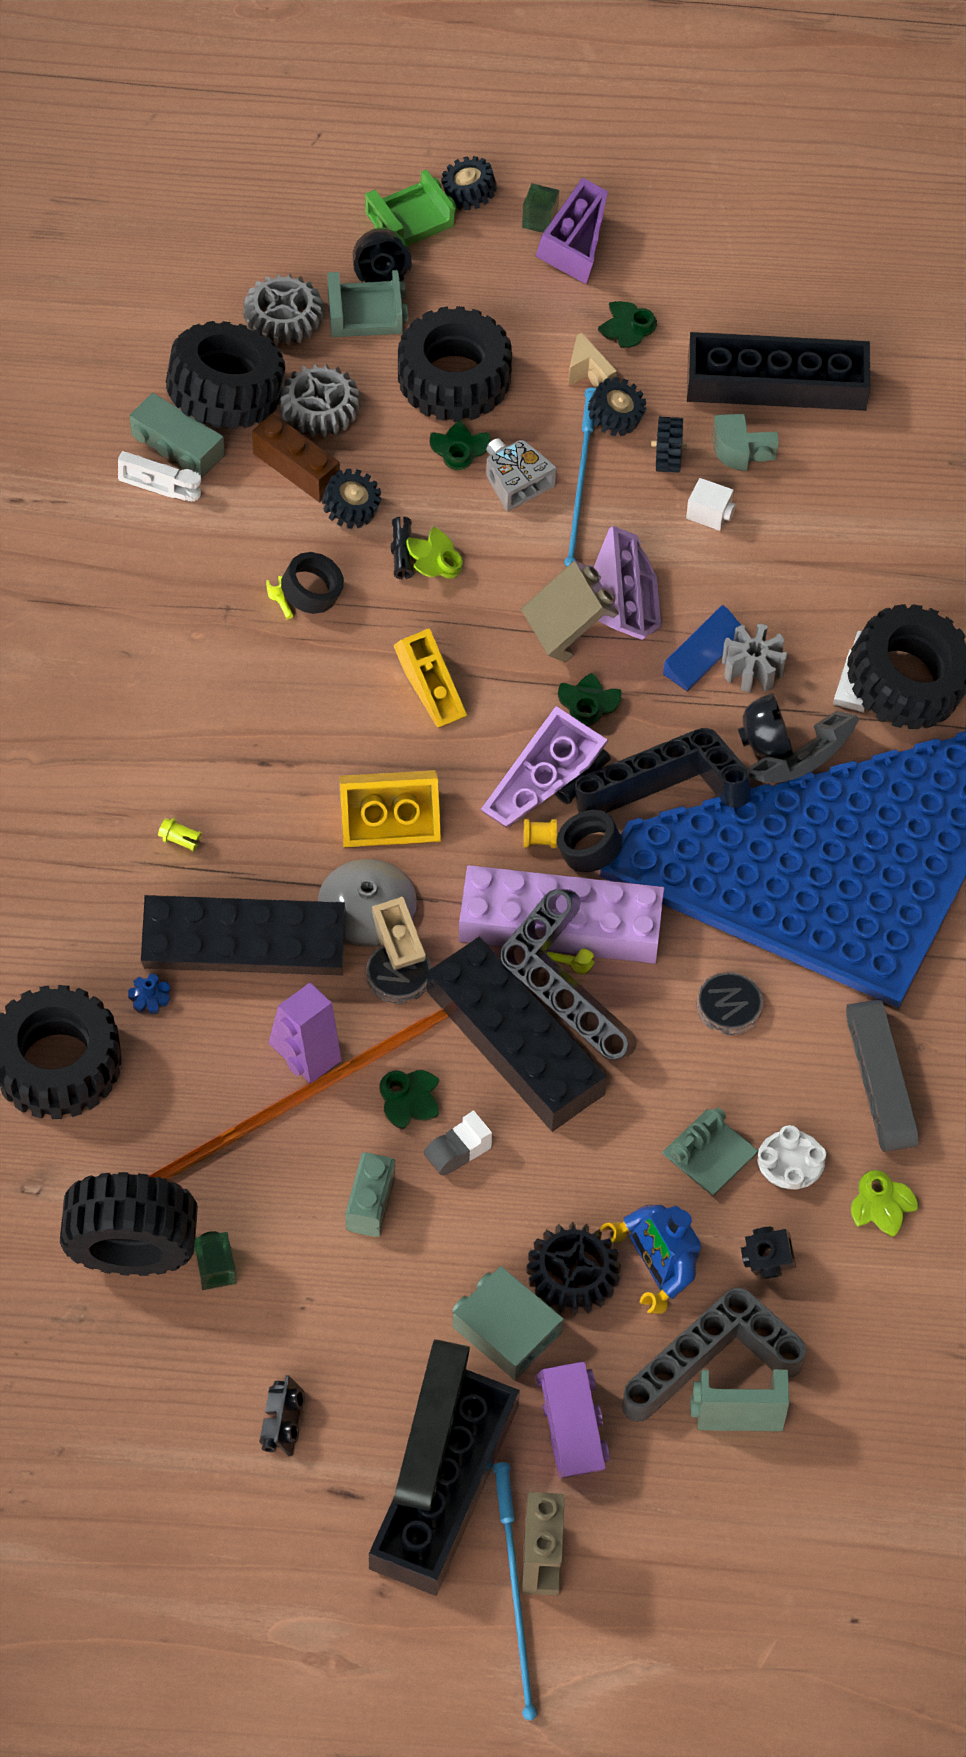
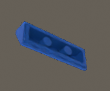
M721 605L665 660L663 675L684 690L689 691L722 658L726 638L734 641L735 628L741 626V624L727 607Z

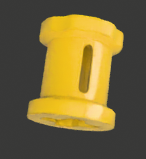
M524 819L523 847L550 845L551 848H556L557 819H551L550 822H530L529 819Z

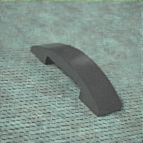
M835 711L814 725L816 738L782 760L768 756L764 757L747 768L749 778L762 782H784L799 778L815 770L830 759L846 742L859 721L857 715Z

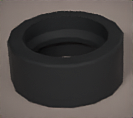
M315 552L300 553L295 556L281 578V589L285 598L292 606L302 612L311 614L324 613L332 608L344 587V577L340 568L330 558ZM298 572H309L317 575L326 583L329 592L326 594L310 592L299 583L296 574Z
M588 810L574 815L562 825L557 834V845L570 868L578 872H592L609 865L618 856L622 848V836L611 815L604 811ZM597 832L605 833L603 839L596 845L583 850L574 849L576 844L585 836Z

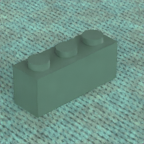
M154 393L147 397L129 415L131 434L137 441L145 442L156 449L161 456L168 457L178 463L182 469L196 471V473L201 475V478L225 456L224 438L222 435L197 422L193 417L186 416L180 409Z

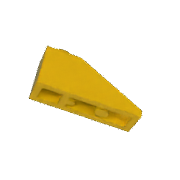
M430 628L406 637L393 645L407 678L437 728L467 716Z

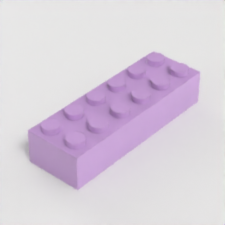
M467 865L459 920V942L470 943L480 936L487 945L503 947L549 891L570 889L576 892L580 898V910L547 949V952L577 955L580 949L583 948L591 951L594 957L656 963L664 887ZM560 895L556 900V908L559 912L563 913L567 909L568 903L566 898ZM541 920L535 925V933L539 938H543L546 934V925Z

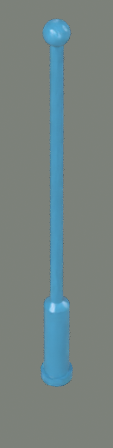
M587 388L584 394L585 406L581 429L584 437L569 553L564 561L566 567L573 561H576L574 555L589 438L594 430L593 423L595 421V418L590 419L588 404L596 388Z
M501 1462L493 1465V1473H495L500 1521L505 1524L525 1700L522 1715L526 1720H533L537 1716V1710L532 1704L512 1530L515 1516L509 1473L511 1466L509 1463Z

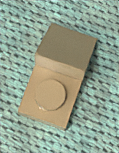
M583 333L578 334L570 363L569 386L587 376L595 387L601 382L603 383L605 379L609 378L612 381L614 377H617V370Z
M404 897L372 906L380 948L385 946L393 970L424 961L426 954Z

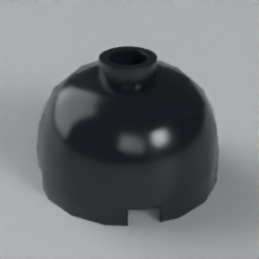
M385 228L372 229L364 233L354 246L353 268L362 283L363 281H391L392 270H398L399 281H403V276L412 267L410 250L404 238L395 231Z
M774 693L753 701L745 709L742 716L744 727L738 728L743 746L750 745L753 752L761 758L768 756L778 759L794 754L790 739L787 738L786 726Z

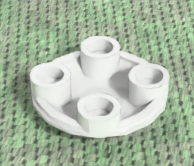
M788 1125L782 1127L780 1132H776L764 1140L758 1151L757 1162L761 1173L769 1182L780 1188L795 1190L808 1187L819 1179L825 1168L826 1151L812 1136L799 1131L795 1126Z

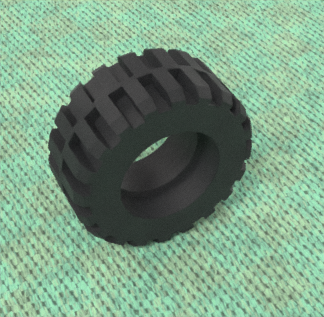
M448 306L441 307L437 312L433 313L431 310L424 313L422 319L416 318L410 323V328L405 329L401 335V341L398 345V382L400 383V390L414 408L420 407L421 413L429 417L431 414L435 415L437 420L445 421L446 418L453 419V422H462L463 418L473 420L479 418L482 412L487 414L492 411L494 404L496 406L504 400L505 394L509 391L512 372L511 341L506 336V331L499 324L496 325V321L490 316H482L481 311L475 309L468 311L465 310V307L456 306V309H448ZM460 356L468 358L478 365L463 372H449L441 370L431 363L443 357Z
M209 321L204 325L199 323L183 331L172 344L166 377L167 393L177 408L181 407L182 413L188 417H195L197 422L202 424L205 422L210 423L212 427L217 428L221 426H227L228 429H237L239 426L244 428L251 427L255 422L258 424L263 422L276 410L285 374V361L279 348L275 347L274 342L269 337L264 338L262 333L256 329L252 331L247 329L246 325H233L227 321H222V323Z
M906 604L894 605L892 609L885 608L879 611L877 616H873L867 622L853 645L852 652L848 656L847 665L849 671L847 674L850 684H855L852 690L856 698L861 697L863 700L862 706L868 712L870 710L875 712L877 719L882 722L886 719L892 722V726L902 728L903 725H908V729H920L922 725L924 728L935 726L938 722H943L956 709L966 694V643L964 641L966 636L960 628L956 629L953 626L954 621L950 618L939 616V611L932 608L924 610L922 605L912 604L910 608H907ZM902 651L916 656L929 668L934 681L917 682L905 677L894 667L888 652Z
M49 985L41 986L38 992L32 993L31 990L20 994L21 999L19 1001L13 999L5 1006L6 1014L0 1013L1 1093L7 1101L12 1102L14 1100V1106L18 1110L26 1112L30 1109L34 1117L43 1118L44 1114L51 1115L52 1119H62V1115L71 1113V1116L74 1117L82 1114L81 1109L88 1107L89 1110L99 1104L98 1098L100 1096L106 1098L112 1091L111 1083L114 1084L118 1080L120 1075L119 1066L122 1064L118 1028L115 1025L114 1016L111 1011L106 1008L104 1009L103 1002L97 997L93 996L89 999L87 991L77 988L75 992L70 991V987L67 985H58V989H50ZM51 1035L72 1036L87 1046L84 1054L76 1062L60 1069L49 1070L39 1068L24 1058L28 1049L35 1042Z
M119 1172L118 1174L101 1173L96 1177L91 1175L85 1177L82 1181H76L64 1195L60 1244L67 1257H71L75 1263H82L84 1267L92 1270L99 1269L104 1273L110 1274L113 1272L125 1276H130V1274H138L139 1276H149V1274L153 1273L157 1275L165 1274L168 1270L175 1271L184 1266L194 1254L198 1205L187 1189H183L181 1185L175 1182H167L165 1178L149 1177L148 1174L141 1173L134 1175L129 1174V1172Z

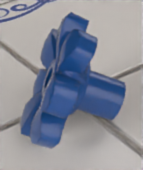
M150 974L146 979L142 977L136 978L133 981L135 988L128 990V998L135 1001L133 1008L139 1013L143 1012L147 1007L148 1013L156 1014L159 1012L158 1004L167 1006L170 1002V996L168 995L170 993V985L168 982L159 983V977L156 974Z

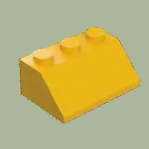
M436 770L339 776L343 847L441 842L439 791Z

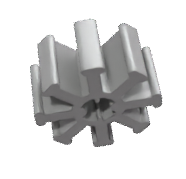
M757 624L755 638H751L745 630V625H741L735 628L734 641L730 640V638L725 639L722 664H726L724 677L730 683L732 679L742 675L741 691L751 692L753 678H757L760 681L763 691H768L773 688L775 675L778 678L783 677L787 652H783L784 638L781 634H777L776 637L766 641L767 625Z

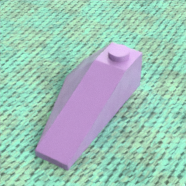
M555 706L483 805L481 811L506 828L510 827L587 770L608 743V740Z

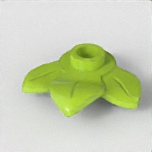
M433 526L429 532L428 541L411 537L407 539L408 551L417 560L414 568L421 574L428 577L441 575L451 579L457 577L461 572L462 557L454 550L453 542L440 529Z
M871 1170L861 1177L858 1184L859 1194L851 1203V1215L857 1227L863 1226L872 1220L880 1230L890 1236H895L898 1233L903 1221V1212L918 1210V1202L911 1189L903 1183L892 1182L887 1174L879 1170ZM873 1181L880 1183L882 1187L881 1192H875L872 1189L871 1184Z

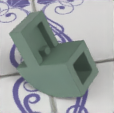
M745 414L714 415L712 431L714 451L723 464L735 470L747 471L748 461L765 462L776 460L779 442L777 432L747 433Z

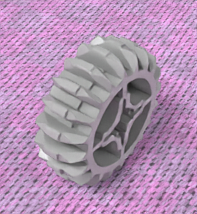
M278 273L274 279L266 275L264 283L256 281L255 288H249V292L244 300L243 310L247 327L252 331L254 329L258 330L264 338L269 337L274 341L276 347L280 342H285L288 347L291 341L301 344L303 337L310 339L312 332L318 331L319 323L323 319V301H321L318 289L313 288L311 281L304 283L302 276L293 279L290 273L287 277H281ZM267 307V311L263 313L262 309ZM303 307L305 310L302 313L299 312V309Z
M314 364L312 369H307L303 366L301 373L293 371L291 378H285L284 387L281 389L279 408L284 421L289 422V425L294 429L298 428L302 435L309 432L313 439L316 434H321L325 439L327 433L337 436L339 429L347 431L349 423L355 422L356 415L360 411V392L357 389L355 380H351L348 372L341 374L339 366L333 370L329 368L328 364L324 368H318Z

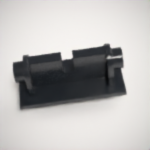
M286 1375L285 1382L274 1381L273 1386L269 1387L265 1412L268 1415H276V1418H264L259 1442L262 1444V1450L265 1452H275L276 1447H280L288 1456H292L294 1443L297 1442L299 1437L298 1421L300 1410L304 1407L305 1396L304 1390L289 1375Z

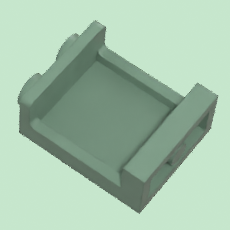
M392 270L391 281L340 284L339 272L327 273L331 337L402 334V322L408 321L407 303L401 304V299H406L405 281H399L398 270Z
M773 1369L769 1389H712L709 1387V1370H701L699 1382L693 1381V1396L690 1397V1417H697V1430L783 1431L789 1407L788 1370Z

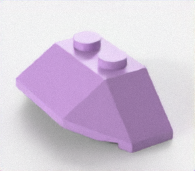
M612 526L608 530L594 568L601 576L599 581L603 588L608 590L614 597L615 603L613 605L619 614L614 618L604 615L598 621L617 631L643 640L661 627L657 576L648 556L639 546L641 542L638 535Z

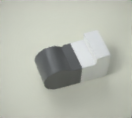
M473 1110L463 1117L462 1123L446 1132L445 1135L434 1139L425 1148L424 1155L440 1175H448L491 1149L492 1132Z

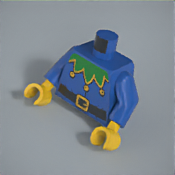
M645 1205L625 1216L624 1222H609L603 1224L600 1228V1231L613 1229L614 1235L610 1239L612 1243L623 1242L627 1236V1231L632 1232L629 1237L661 1290L659 1293L646 1292L640 1298V1304L649 1305L653 1303V1306L647 1311L650 1314L664 1313L668 1306L667 1299L669 1297L671 1299L675 1298L696 1277V1261L701 1249V1243L690 1225L692 1222L691 1215L678 1206L666 1208L664 1205Z

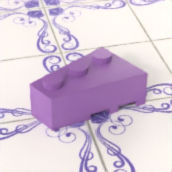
M582 177L542 234L536 257L587 284L594 262L608 191Z
M310 982L278 1005L268 1043L286 1060L288 1067L296 1076L302 1075L311 1084L342 1060L332 1002Z
M585 1361L542 1369L536 1375V1381L538 1386L542 1385L545 1400L543 1411L545 1417L548 1416L551 1431L550 1441L559 1479L605 1470V1462H609L610 1457L606 1440L600 1441L598 1426H602L603 1421L599 1405H593L591 1391L596 1390L592 1369L586 1370Z

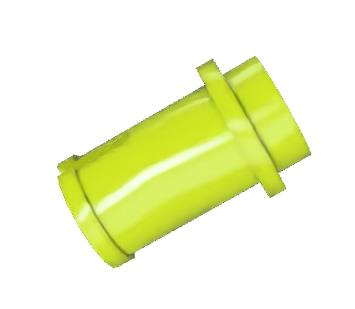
M165 818L160 826L158 836L163 838V842L171 841L194 852L199 843L187 837L195 841H201L202 832H197L177 823L175 818L171 820Z

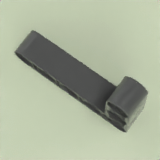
M732 1288L627 1383L622 1402L623 1413L632 1421L639 1422L648 1419L736 1337L771 1370H788V1378L795 1377L802 1370L806 1353L805 1343L749 1291L743 1288ZM740 1306L745 1312L735 1313L730 1307ZM708 1328H715L719 1330L721 1334L713 1336L708 1334L705 1330ZM757 1329H764L771 1335L763 1337L755 1331ZM689 1350L694 1352L697 1356L694 1358H686L681 1354V1352ZM792 1353L796 1359L786 1360L780 1354ZM659 1373H666L670 1375L672 1379L669 1381H662L658 1379L655 1375ZM633 1396H642L646 1398L647 1402L637 1404L631 1398Z

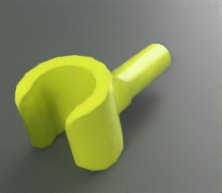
M278 576V586L270 585L269 580H267L268 597L280 604L286 619L293 618L294 615L281 589L282 577Z
M583 948L580 949L575 957L547 952V955L553 961L571 965L573 970L579 974H586L595 963L591 960L594 954Z

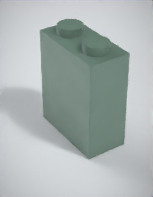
M500 1266L493 1274L490 1272L486 1273L478 1282L477 1290L469 1297L463 1296L455 1304L452 1310V1327L513 1380H516L562 1334L563 1318Z

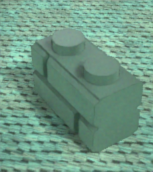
M366 1152L361 1154L345 1213L346 1230L380 1237L391 1189L395 1180V1159Z

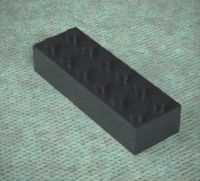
M690 332L687 363V402L867 410L870 393V341Z
M144 895L141 962L144 969L343 976L346 921L345 902Z
M480 936L427 971V993L444 1009L452 1021L552 1132L605 1095L607 1078L605 1073L523 983L505 967L502 960Z
M466 1369L431 1511L395 1504L393 1498L369 1552L370 1570L437 1596L518 1409L519 1389Z

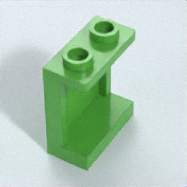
M427 169L421 171V181L387 197L381 198L376 190L365 193V214L376 228H385L397 232L404 238L407 246L454 226V218L457 211L456 204L450 196L447 197L442 190L439 180L436 177L433 178Z

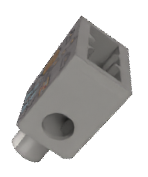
M497 438L488 444L486 450L490 456L487 458L486 475L507 512L555 487L556 467L526 441L519 440L506 446L500 438Z

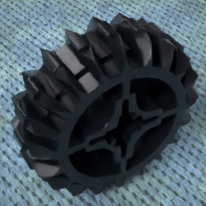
M574 1222L569 1225V1230H564L558 1224L555 1234L546 1229L543 1233V1240L536 1239L534 1242L535 1250H530L528 1253L529 1263L526 1267V1273L530 1275L529 1286L536 1288L535 1295L539 1298L546 1297L545 1303L549 1307L557 1303L560 1314L565 1310V1307H571V1312L574 1316L578 1313V1307H583L589 1314L592 1311V1303L601 1308L604 1305V1297L611 1298L613 1296V1287L618 1286L620 1279L617 1275L621 1271V1264L617 1261L619 1253L617 1249H611L612 1241L610 1238L601 1240L602 1232L600 1229L593 1234L589 1233L587 1223L582 1227V1230H577ZM571 1249L567 1252H560L562 1250ZM584 1252L592 1255L600 1266H596L594 1261L587 1259ZM578 1259V1266L573 1270L572 1276L569 1278L570 1270ZM547 1270L552 1271V1275L559 1277L562 1280L563 1285H560L557 1282H555L550 1277ZM579 1285H588L582 1288H576Z

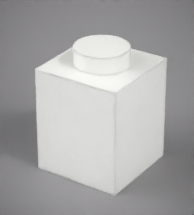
M699 478L688 499L686 519L720 531L725 520L730 521L735 512L736 504L732 503L734 490Z

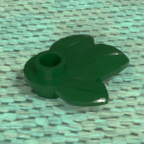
M614 301L609 302V309L613 318L598 327V331L604 337L612 340L618 339L619 347L630 348L641 343L644 336L651 335L656 330L657 320L648 309H638L635 304L630 302Z
M457 421L447 431L446 435L432 432L429 442L431 449L443 457L447 467L453 470H464L472 464L474 458L482 456L487 452L486 448L490 443V435L484 432L472 436L466 426L461 421Z
M593 673L585 676L576 687L567 683H561L558 689L560 703L570 710L572 717L586 726L596 724L600 720L601 715L614 712L619 706L622 696L620 689L603 691L599 680Z
M398 1070L387 1073L379 1084L380 1094L386 1100L384 1113L387 1119L397 1128L405 1129L411 1117L423 1121L436 1118L439 1115L438 1105L430 1092L436 1088L439 1079L432 1073L424 1070H416L408 1074ZM393 1086H399L402 1088V1090L396 1092L392 1091L391 1088Z

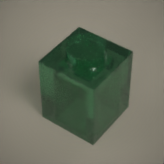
M531 183L523 203L522 228L541 233L545 232L558 213V189Z
M210 1231L202 1234L200 1237H196L194 1254L202 1290L237 1284L228 1232Z

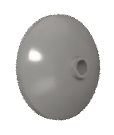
M376 859L354 860L339 866L324 880L318 896V901L345 902V942L365 947L379 945L372 906L404 897L412 921L417 906L416 892L407 875L396 866ZM371 889L372 891L365 893L362 890Z

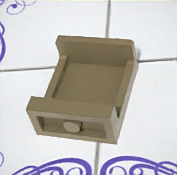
M573 561L521 608L547 655L563 662L568 661L574 655L570 645L602 616L607 615L614 618L619 614L613 605L615 603L614 597L608 590L603 588L599 581L601 579L600 574L591 565L586 566Z
M528 1492L522 1594L556 1596L559 1594L565 1502L563 1494Z

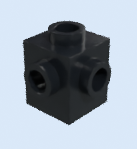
M771 1226L754 1229L753 1235L745 1237L746 1246L741 1247L745 1268L750 1267L755 1275L761 1274V1279L776 1278L782 1276L781 1270L796 1268L791 1235L787 1229L774 1231ZM771 1249L770 1254L764 1257L765 1251Z

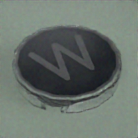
M383 944L376 948L368 958L366 979L374 995L383 1001L395 1004L407 1003V1000L413 998L416 1000L426 992L427 971L432 968L431 962L426 954L424 961L393 970Z
M729 971L717 973L705 980L699 988L696 1007L700 1019L708 1028L722 1031V1034L735 1035L742 1034L755 1026L761 1016L764 1001L761 990L752 979L743 974Z

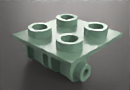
M718 1107L715 1110L706 1109L662 1152L666 1158L712 1196L758 1153L755 1147L724 1123L726 1114Z

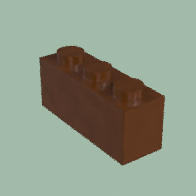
M274 413L252 430L253 454L320 503L330 478L333 475L336 476V473L340 471V462Z

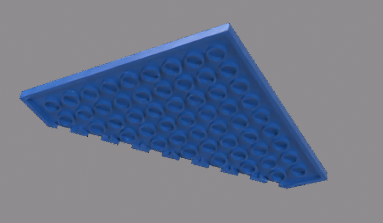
M966 731L957 733L956 737L940 741L937 738L915 744L914 748L898 752L896 749L872 756L871 760L860 763L851 761L832 766L830 771L815 775L813 772H810L799 778L771 786L769 783L750 788V801L742 807H729L719 797L702 801V805L687 809L682 806L660 812L659 816L654 818L630 820L621 833L622 848L618 856L609 865L600 869V877L608 881L664 887L663 905L864 994L882 1000L889 1005L900 1008L966 879Z

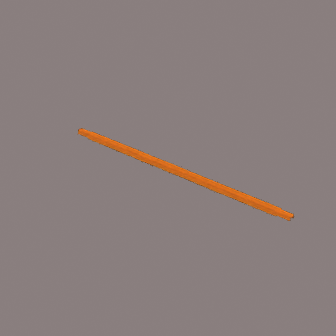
M442 1008L434 1014L422 1018L319 1077L311 1084L305 1085L148 1176L153 1178L161 1177L166 1180L170 1179L431 1029L435 1024L448 1018V1014Z

